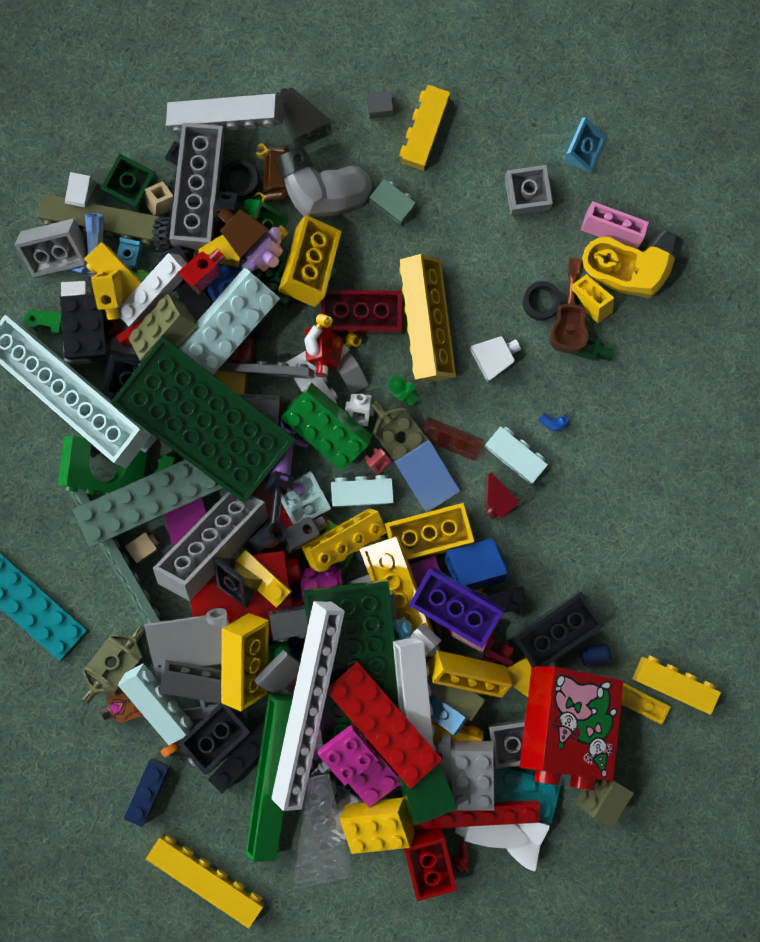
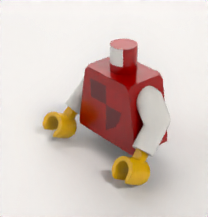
M319 314L316 317L317 325L305 329L304 340L306 360L316 367L315 375L322 378L328 376L329 369L337 368L340 365L341 359L349 352L351 345L357 347L362 341L356 334L349 333L344 344V339L327 329L331 326L333 319L324 314Z

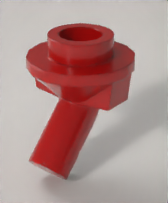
M467 842L459 843L460 857L451 858L452 867L459 873H467L468 845Z

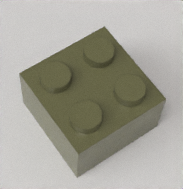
M596 779L595 791L584 789L580 792L575 804L594 819L613 829L634 793L615 779L613 781Z

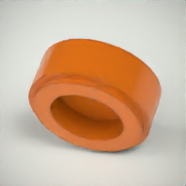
M179 741L161 749L160 752L163 757H167L180 748Z

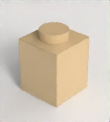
M163 181L145 189V205L153 216H160L172 210L173 195Z
M145 532L125 546V548L136 563H141L159 550L157 546L159 541L153 534L149 535Z

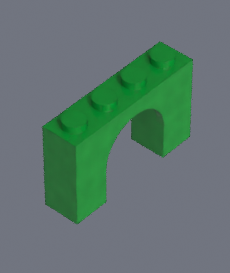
M64 436L58 486L65 487V491L77 492L78 489H84L85 494L96 495L97 492H103L104 496L144 478L147 451L143 452L140 450L127 468L117 465L113 477L103 483L97 480L90 470L91 443L83 437Z

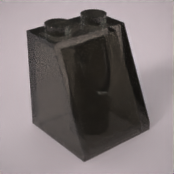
M283 88L276 93L284 100L283 124L295 149L305 147L332 135L329 118L294 88Z

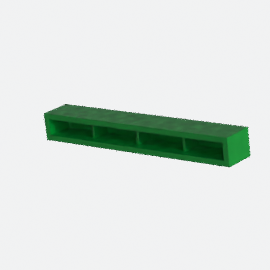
M292 694L268 695L245 853L253 862L276 861L277 853L280 850L279 838L283 830L282 817L285 811L272 800V794L291 710Z

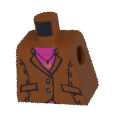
M118 688L116 691L117 696L109 695L106 697L109 706L100 710L105 721L115 716L118 723L144 716L121 688Z

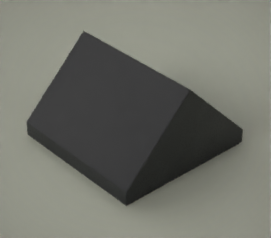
M215 557L213 563L217 587L247 608L256 594L262 579L234 559Z

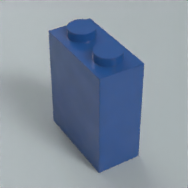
M493 538L447 550L445 562L451 577L470 589L478 590L505 581L508 567L502 561L500 548L497 544L495 545Z

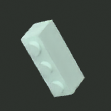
M500 426L484 447L525 481L532 484L548 465L544 462L546 459L538 452L534 454L530 451V446L522 439L518 441L514 438V433L509 428L505 427L503 429Z
M387 475L375 476L376 479L368 480L367 476L355 477V481H347V478H335V482H331L332 506L393 504L392 478L388 479Z

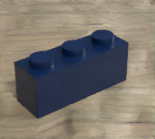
M154 758L148 761L124 816L125 820L141 827L146 824L169 772L170 765Z

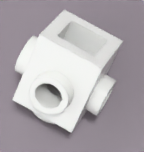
M351 394L350 401H346L345 412L361 426H368L369 416L374 414V409L371 407V396Z

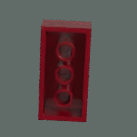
M326 290L325 297L321 300V314L333 319L331 326L327 329L335 334L401 335L402 291Z

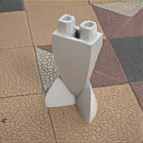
M539 822L455 827L454 832L464 837L465 841L473 844L506 848L522 866L535 871L540 845L550 826Z

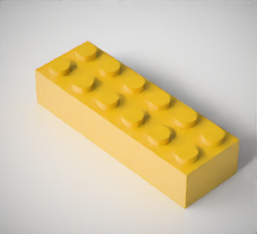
M422 254L400 259V274L403 282L402 292L405 297V314L408 321L407 332L410 336V353L413 360L412 371L415 380L440 381L455 378L456 373L441 259Z

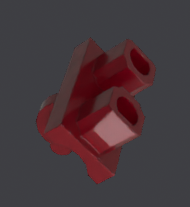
M492 637L485 653H483L490 658L483 655L481 660L501 665V663L495 661L496 659L511 667L514 646L504 643L499 652L494 649L497 639Z

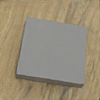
M282 650L254 681L272 694H280L298 676L301 661L285 650Z

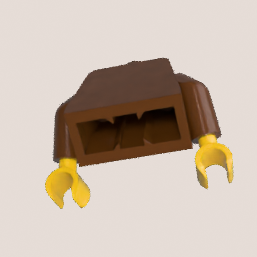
M259 144L257 146L258 149H264L262 153L257 152L256 154L259 158L264 159L263 192L267 193L263 195L258 192L255 194V197L262 196V202L264 203L282 200L288 197L289 194L285 181L282 179L277 158L289 152V150L284 146H269L266 148L264 144Z

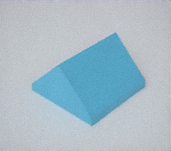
M582 117L564 162L592 173L607 137L586 117Z

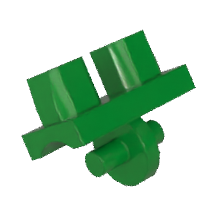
M397 375L392 376L388 380V388L392 391L390 395L394 399L412 406L420 398L413 391L416 386L412 382L405 381L401 376Z

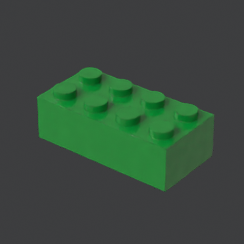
M312 382L287 407L281 417L285 423L341 471L369 445L372 435Z

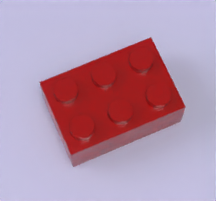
M435 828L415 831L416 833L410 848L403 849L417 902L457 891L442 829Z

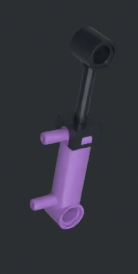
M282 419L279 420L278 425L293 436L295 440L271 469L270 475L266 477L265 491L274 493L271 523L259 535L261 544L266 548L277 546L287 537L286 527L279 523L282 496L291 490L298 493L304 492L303 485L293 483L294 476H291L294 444L307 448L309 442L296 437V431Z

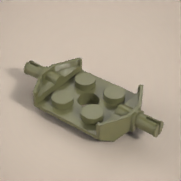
M379 401L371 405L378 414L372 434L394 461L429 440L405 408L386 410ZM403 431L406 434V439L404 442L399 443L396 441V434Z
M138 627L132 636L110 635L84 668L83 674L90 689L82 698L85 703L89 705L97 694L117 696L116 691L119 688L118 684L123 675L134 669L140 660H145L137 644L140 637L145 633L142 628ZM110 659H117V664L114 667H107V662Z

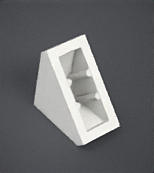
M70 172L65 204L85 207L96 187V181L91 176Z

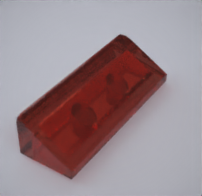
M427 417L422 430L433 445L475 461L483 439L430 417Z

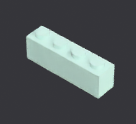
M144 664L135 667L123 675L118 686L168 745L183 739L190 732L193 722L189 716L183 712L170 695L159 693L160 683Z

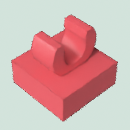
M373 448L372 450L375 454L371 458L366 455L365 459L368 466L378 476L392 461L382 449Z

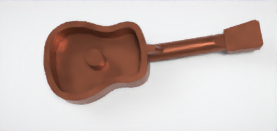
M570 258L568 261L569 286L567 304L559 306L555 316L556 323L549 335L551 346L563 353H578L583 350L588 341V331L584 322L586 311L583 307L575 305L576 294L571 290L572 284L577 281L582 260L577 258Z

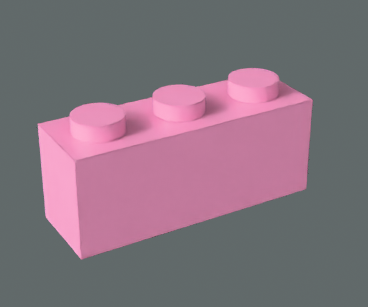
M592 201L585 214L581 231L598 237H611L626 246L638 249L645 237L649 222Z

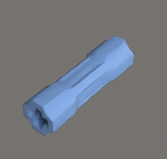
M99 213L85 214L88 254L103 242L104 221L103 215Z

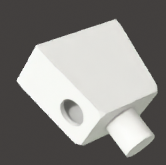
M502 336L475 344L470 348L487 383L515 362L512 354L521 350L516 339L506 344Z

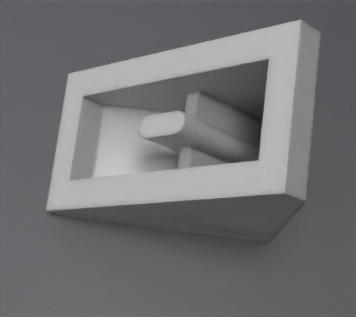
M348 352L341 359L340 365L336 369L349 392L355 394L369 386L360 366L352 354Z

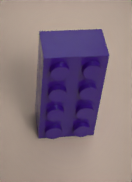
M434 567L428 570L409 604L412 608L480 648L485 646L505 611V608Z

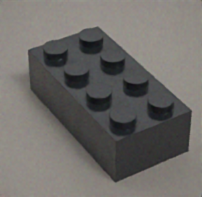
M577 591L511 638L527 658L531 667H546L605 625L582 592Z

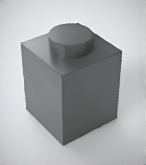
M391 91L367 93L369 119L393 116V110H396L395 97L391 98Z

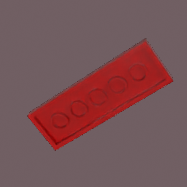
M358 662L328 687L327 693L410 789L443 760Z

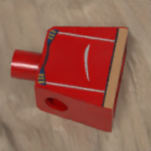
M219 249L213 251L209 256L202 251L180 269L178 273L200 295L221 273L217 265L225 256Z

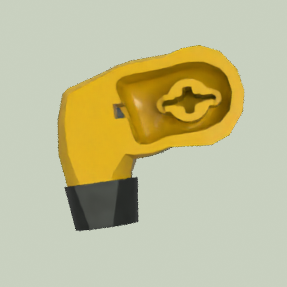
M657 230L646 246V250L642 252L636 248L626 246L611 237H599L591 241L585 248L582 257L583 266L592 278L618 293L652 298L669 277L673 264L678 260L683 240L678 235L667 230Z

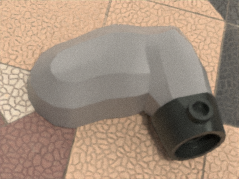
M304 147L291 150L277 158L287 192L303 217L305 215L310 217L338 215L351 209L363 207L369 199L372 189L371 178L360 167L344 166L338 170H326L319 173L313 168L314 165Z

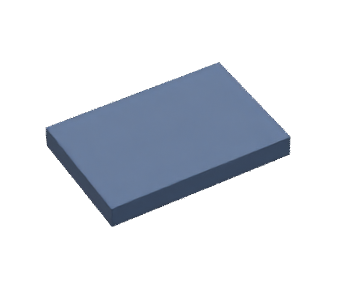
M429 440L395 461V464L426 513L460 492Z

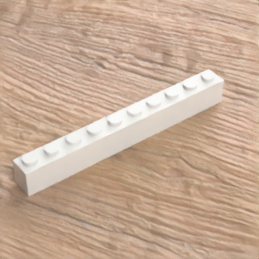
M314 601L272 794V800L283 811L300 810L303 805L345 612L333 602Z

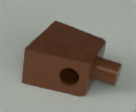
M224 207L217 215L226 224L220 230L240 258L268 230L265 225L242 209L234 215L227 207Z

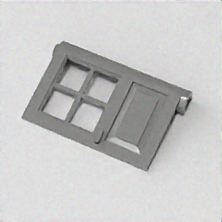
M215 608L208 611L204 616L144 624L156 678L160 684L166 660L196 666L222 665V628L229 625L225 609ZM200 700L201 707L182 710L191 720L205 718L219 704L205 706V701ZM245 708L244 710H242V711H240V712H241V713L247 718V720H248L247 709Z

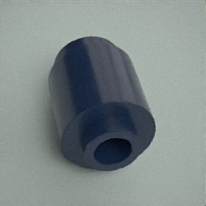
M605 644L581 649L583 666L588 665V667L609 664V660H612L610 647L607 648Z

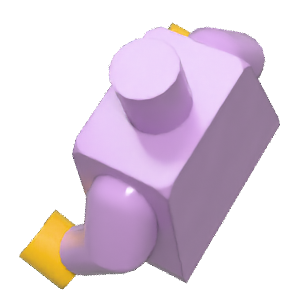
M282 225L273 227L270 231L267 230L242 256L244 260L240 263V267L242 269L245 267L253 273L257 269L264 272L269 267L277 266L279 262L278 257L283 252L280 243L287 236V230Z

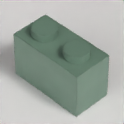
M383 179L369 197V202L401 226L415 209V199L410 194H403L399 191V187L394 182H388Z

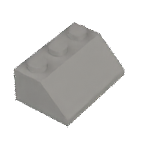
M74 218L21 231L14 244L33 277L83 266L84 262L85 265L87 264L84 260L86 251L83 234Z

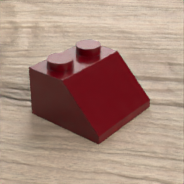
M490 472L485 477L484 506L487 508L485 513L492 520L495 518L500 520L519 501Z

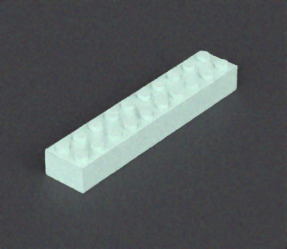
M244 267L196 322L198 327L183 342L179 349L211 374H214L280 298ZM151 434V437L141 450L146 452L157 440V437Z
M4 315L0 321V364L113 463L127 468L151 437V434L110 403L111 400L24 326Z

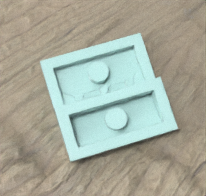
M311 471L293 480V483L304 486L303 493L291 490L282 496L281 500L293 525L307 517L313 519L331 509Z

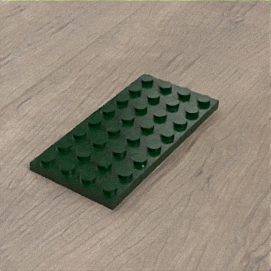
M164 336L159 339L110 402L242 503L248 500L295 440L288 432Z
M388 579L303 590L308 625L314 601L333 602L345 611L329 686L358 662L399 709L393 648L395 636ZM328 693L320 722L322 745H325L351 724L357 727Z

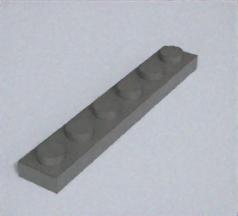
M226 360L217 370L245 373L246 375L314 379V370L309 368L307 364H296V367H292L288 363L278 362L277 366L269 365V362L264 361L250 364V361L238 360V363H231V360Z

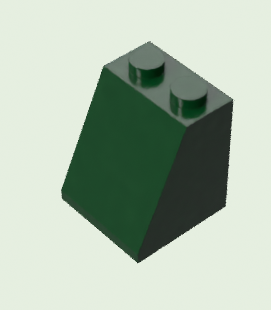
M440 762L411 789L399 775L397 776L412 825H419L458 809Z

